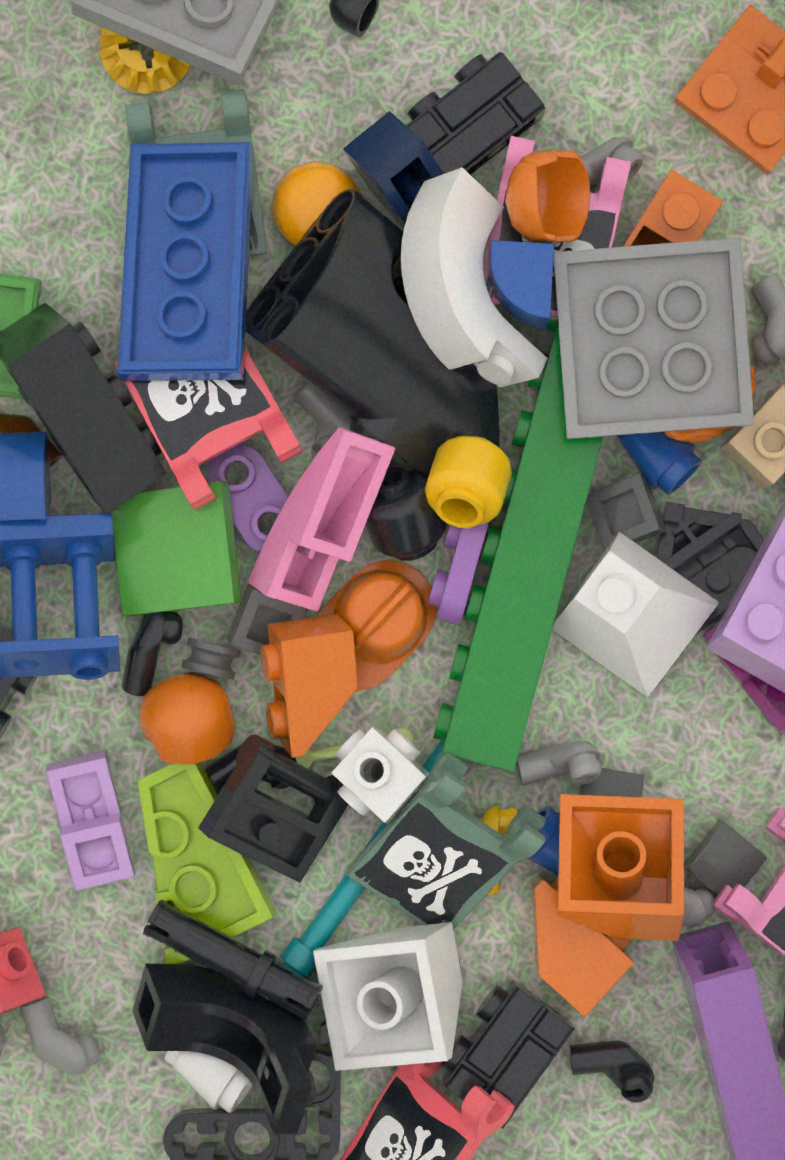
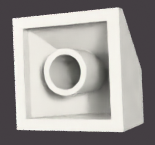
M618 532L555 618L552 630L648 698L719 602L624 534Z
M452 922L395 928L321 947L313 951L319 984L324 986L321 997L335 1071L442 1062L452 1058L463 984Z

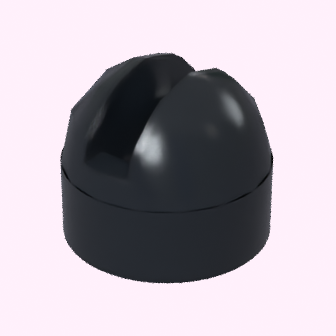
M330 0L329 10L331 17L339 28L356 37H361L366 33L377 12L379 0Z

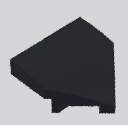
M666 502L663 514V523L666 531L660 534L656 558L719 602L697 633H699L724 615L764 538L751 520L742 519L741 513L732 512V514L688 508L685 507V504Z

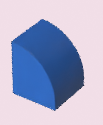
M491 240L489 277L492 289L499 303L517 320L533 327L547 329L551 310L554 244Z
M47 432L0 433V521L46 519L52 502Z

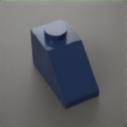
M390 111L343 148L368 188L403 230L410 208L424 181L444 174L423 140Z

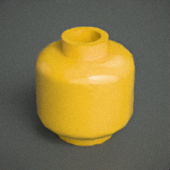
M460 436L447 440L437 449L425 486L428 504L441 520L458 528H471L490 522L500 513L512 475L510 460L501 448L482 437Z

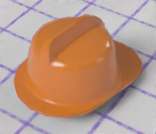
M393 560L370 563L354 574L317 615L323 616L338 613L353 630L358 689L355 692L374 688L389 678L422 644L434 626L437 607L428 604L432 586L423 573L407 563Z

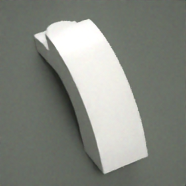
M461 167L424 181L408 213L402 238L401 270L404 290L411 314L429 348L449 370L473 363L477 367L478 373L484 379L496 384L499 388L539 378L548 358L499 313L489 296L484 279L483 255L485 245L504 206Z

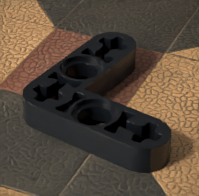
M320 994L319 996H317V1001H319L320 1010L324 1012L322 997ZM326 1021L321 1022L319 1045L330 1042ZM316 1049L312 1060L324 1064L331 1075V1082L327 1089L321 1093L314 1094V1100L310 1106L317 1107L328 1103L332 1104V1113L319 1110V1132L323 1135H330V1142L320 1144L318 1154H308L306 1144L296 1142L295 1135L305 1134L307 1110L304 1112L297 1134H273L264 1109L237 1108L230 1114L223 1108H218L217 1110L213 1108H191L182 1110L174 1115L165 1129L163 1144L170 1160H333L338 1152L340 1143L341 1070L335 1071L332 1052ZM216 1121L228 1122L224 1138L227 1155L215 1154L218 1142H202L194 1154L186 1153L185 1143L175 1142L174 1134L183 1133L188 1122L197 1123V1131L200 1134H217L218 1125ZM251 1121L263 1125L270 1137L267 1148L261 1153L254 1155L241 1151L234 1137L239 1126Z

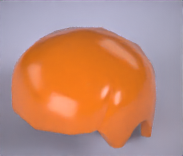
M541 150L522 157L513 168L507 184L505 203L512 226L528 241L547 244L572 242L581 235L588 218L591 193L588 172L580 155L574 151Z
M193 672L168 676L149 689L140 704L138 716L143 735L147 741L150 740L153 743L160 759L169 764L193 765L215 758L232 743L236 729L234 713L227 693L215 680Z

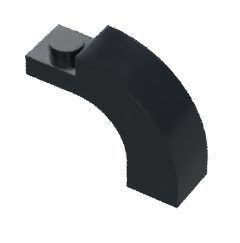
M146 963L132 1010L146 1050L198 1052L214 1056L231 1064L241 1071L254 1086L273 1134H297L305 1109L312 1105L315 1094L314 1078L309 1069L318 1043L304 1021L259 995L253 999L243 994L244 987L209 968L185 964Z

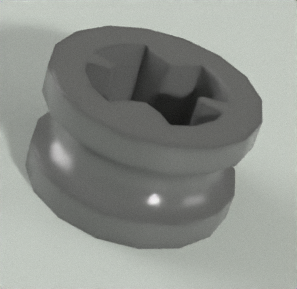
M188 637L187 645L191 648L192 653L188 659L183 660L181 667L234 680L236 672L231 669V662L234 658L240 657L241 650Z

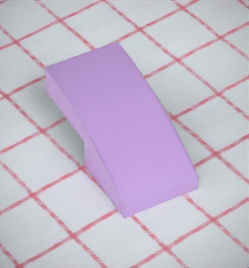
M106 750L47 764L46 774L61 825L60 838L75 891L134 877L135 872Z

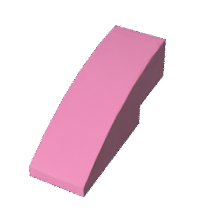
M339 427L315 456L288 497L262 546L247 583L268 597L318 612L338 560L342 559L348 562L352 560L394 454L395 447Z

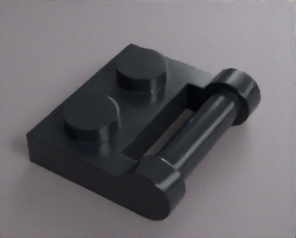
M254 734L246 738L241 744L237 754L236 767L198 829L208 838L301 883L347 808L348 803L337 792L343 784L335 776L331 775L325 778L277 753L272 742ZM267 774L315 799V805L309 815L256 789L263 776Z

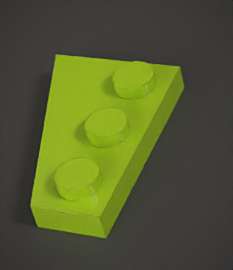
M201 762L193 765L169 764L138 780L148 851L153 857L158 892L155 893L157 904L162 899L183 913L231 938L272 919L278 914L250 858L208 838L198 829L218 796ZM167 945L164 948L166 964H181L190 959Z

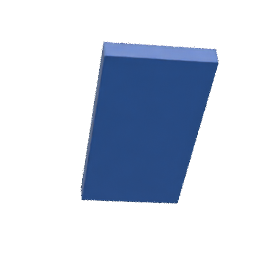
M250 142L130 144L117 371L121 381L244 379L254 154Z

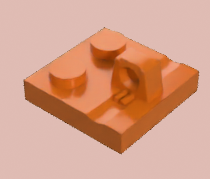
M749 5L677 95L674 103L766 175L771 172L785 154V31L752 5Z

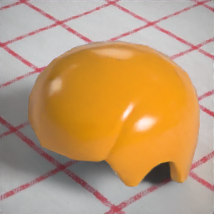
M311 161L292 167L275 184L271 216L284 239L295 247L326 206L339 193L346 189H354L361 196L362 194L353 178L343 169L331 163Z

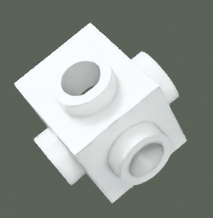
M374 727L366 734L362 730H358L341 746L336 754V757L341 762L331 772L343 784L337 791L338 794L353 809L363 816L371 810L384 823H390L421 789L430 773L415 760L421 754V750L403 733L394 728L387 734L385 731ZM382 763L384 773L381 779L377 780L375 775L376 768Z

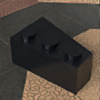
M45 302L0 332V361L19 387L18 391L28 406L31 405L51 435L50 438L89 495L107 515L167 474L156 457L162 453V450L146 421L136 426L125 409L133 400L117 375L112 371L104 376L93 357L100 353L101 350L84 324L79 321L72 326Z

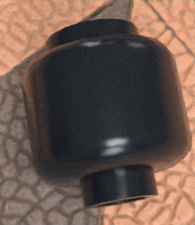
M400 467L387 469L365 524L371 542L378 552L395 557L401 561H411L424 557L434 550L437 542L446 530V522L441 520L427 502L425 486L429 476L415 470H406Z

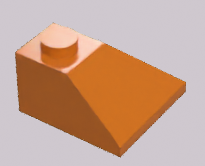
M560 794L557 915L616 939L678 941L684 919V799Z

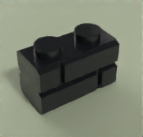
M501 51L488 61L482 54L476 56L454 76L459 83L442 98L435 91L431 92L417 102L407 113L412 121L406 126L423 140L444 174L461 167L470 175L506 148L509 145L511 136H521L544 116L546 109L544 103L529 84L522 79L521 74Z
M512 980L506 990H503L498 985L491 990L476 1013L484 1021L470 1040L461 1034L454 1041L452 1058L440 1063V1065L447 1069V1072L442 1077L443 1085L463 1101L474 1086H479L489 1095H491L493 1090L499 1091L515 1105L510 1118L501 1127L502 1129L575 1030L570 1020L515 980Z

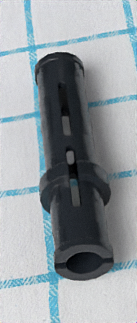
M162 899L158 902L147 921L150 925L147 924L143 930V935L171 947L184 956L244 987L243 994L253 999L259 995L300 1017L303 1021H306L318 1000L317 996L321 994L324 987L276 962L277 955L268 950L261 954L211 926L183 913Z

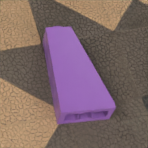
M729 921L680 934L679 940L672 941L730 1157L732 1160H785V1095L754 967Z

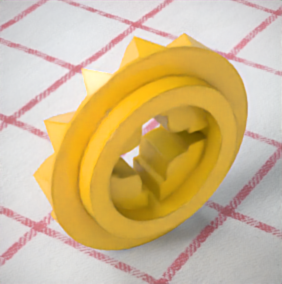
M101 27L99 55L103 66L114 82L128 91L139 94H156L166 91L178 84L191 67L188 63L154 49V58H151L153 68L148 69L146 60H143L139 50L130 51L129 48H126L130 47V44L136 43V41Z

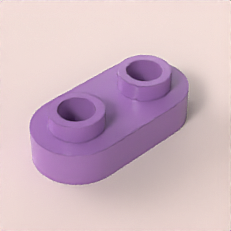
M238 444L210 460L207 478L209 483L217 481L228 482L226 471L233 463H243L248 467L249 475L244 483L234 485L229 482L232 517L234 525L245 542L253 550L260 553L267 535L262 534L259 530V520L267 513L279 515L288 496L261 454L248 445Z
M488 523L471 528H458L449 525L444 546L455 549L449 572L437 569L428 601L429 605L439 607L437 620L460 625Z

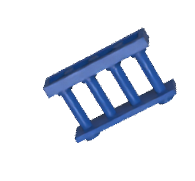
M105 513L47 516L46 519L0 521V567H6L11 572L13 641L0 642V678L71 674L77 679L92 680L101 678L108 672L121 671L118 635L100 636L97 565L101 562L115 561L112 513L107 515ZM67 564L72 567L75 638L38 640L35 569L40 565Z

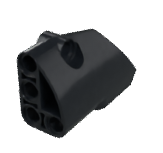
M346 189L334 197L253 300L246 312V333L352 414L350 418L375 438L395 447L394 452L422 474L429 476L437 449L449 439L460 436H477L489 440L500 448L497 385L484 379L478 373L477 367L473 363L449 370L432 352L411 314L402 275L394 278L392 273L396 259L401 256L403 231L354 189Z

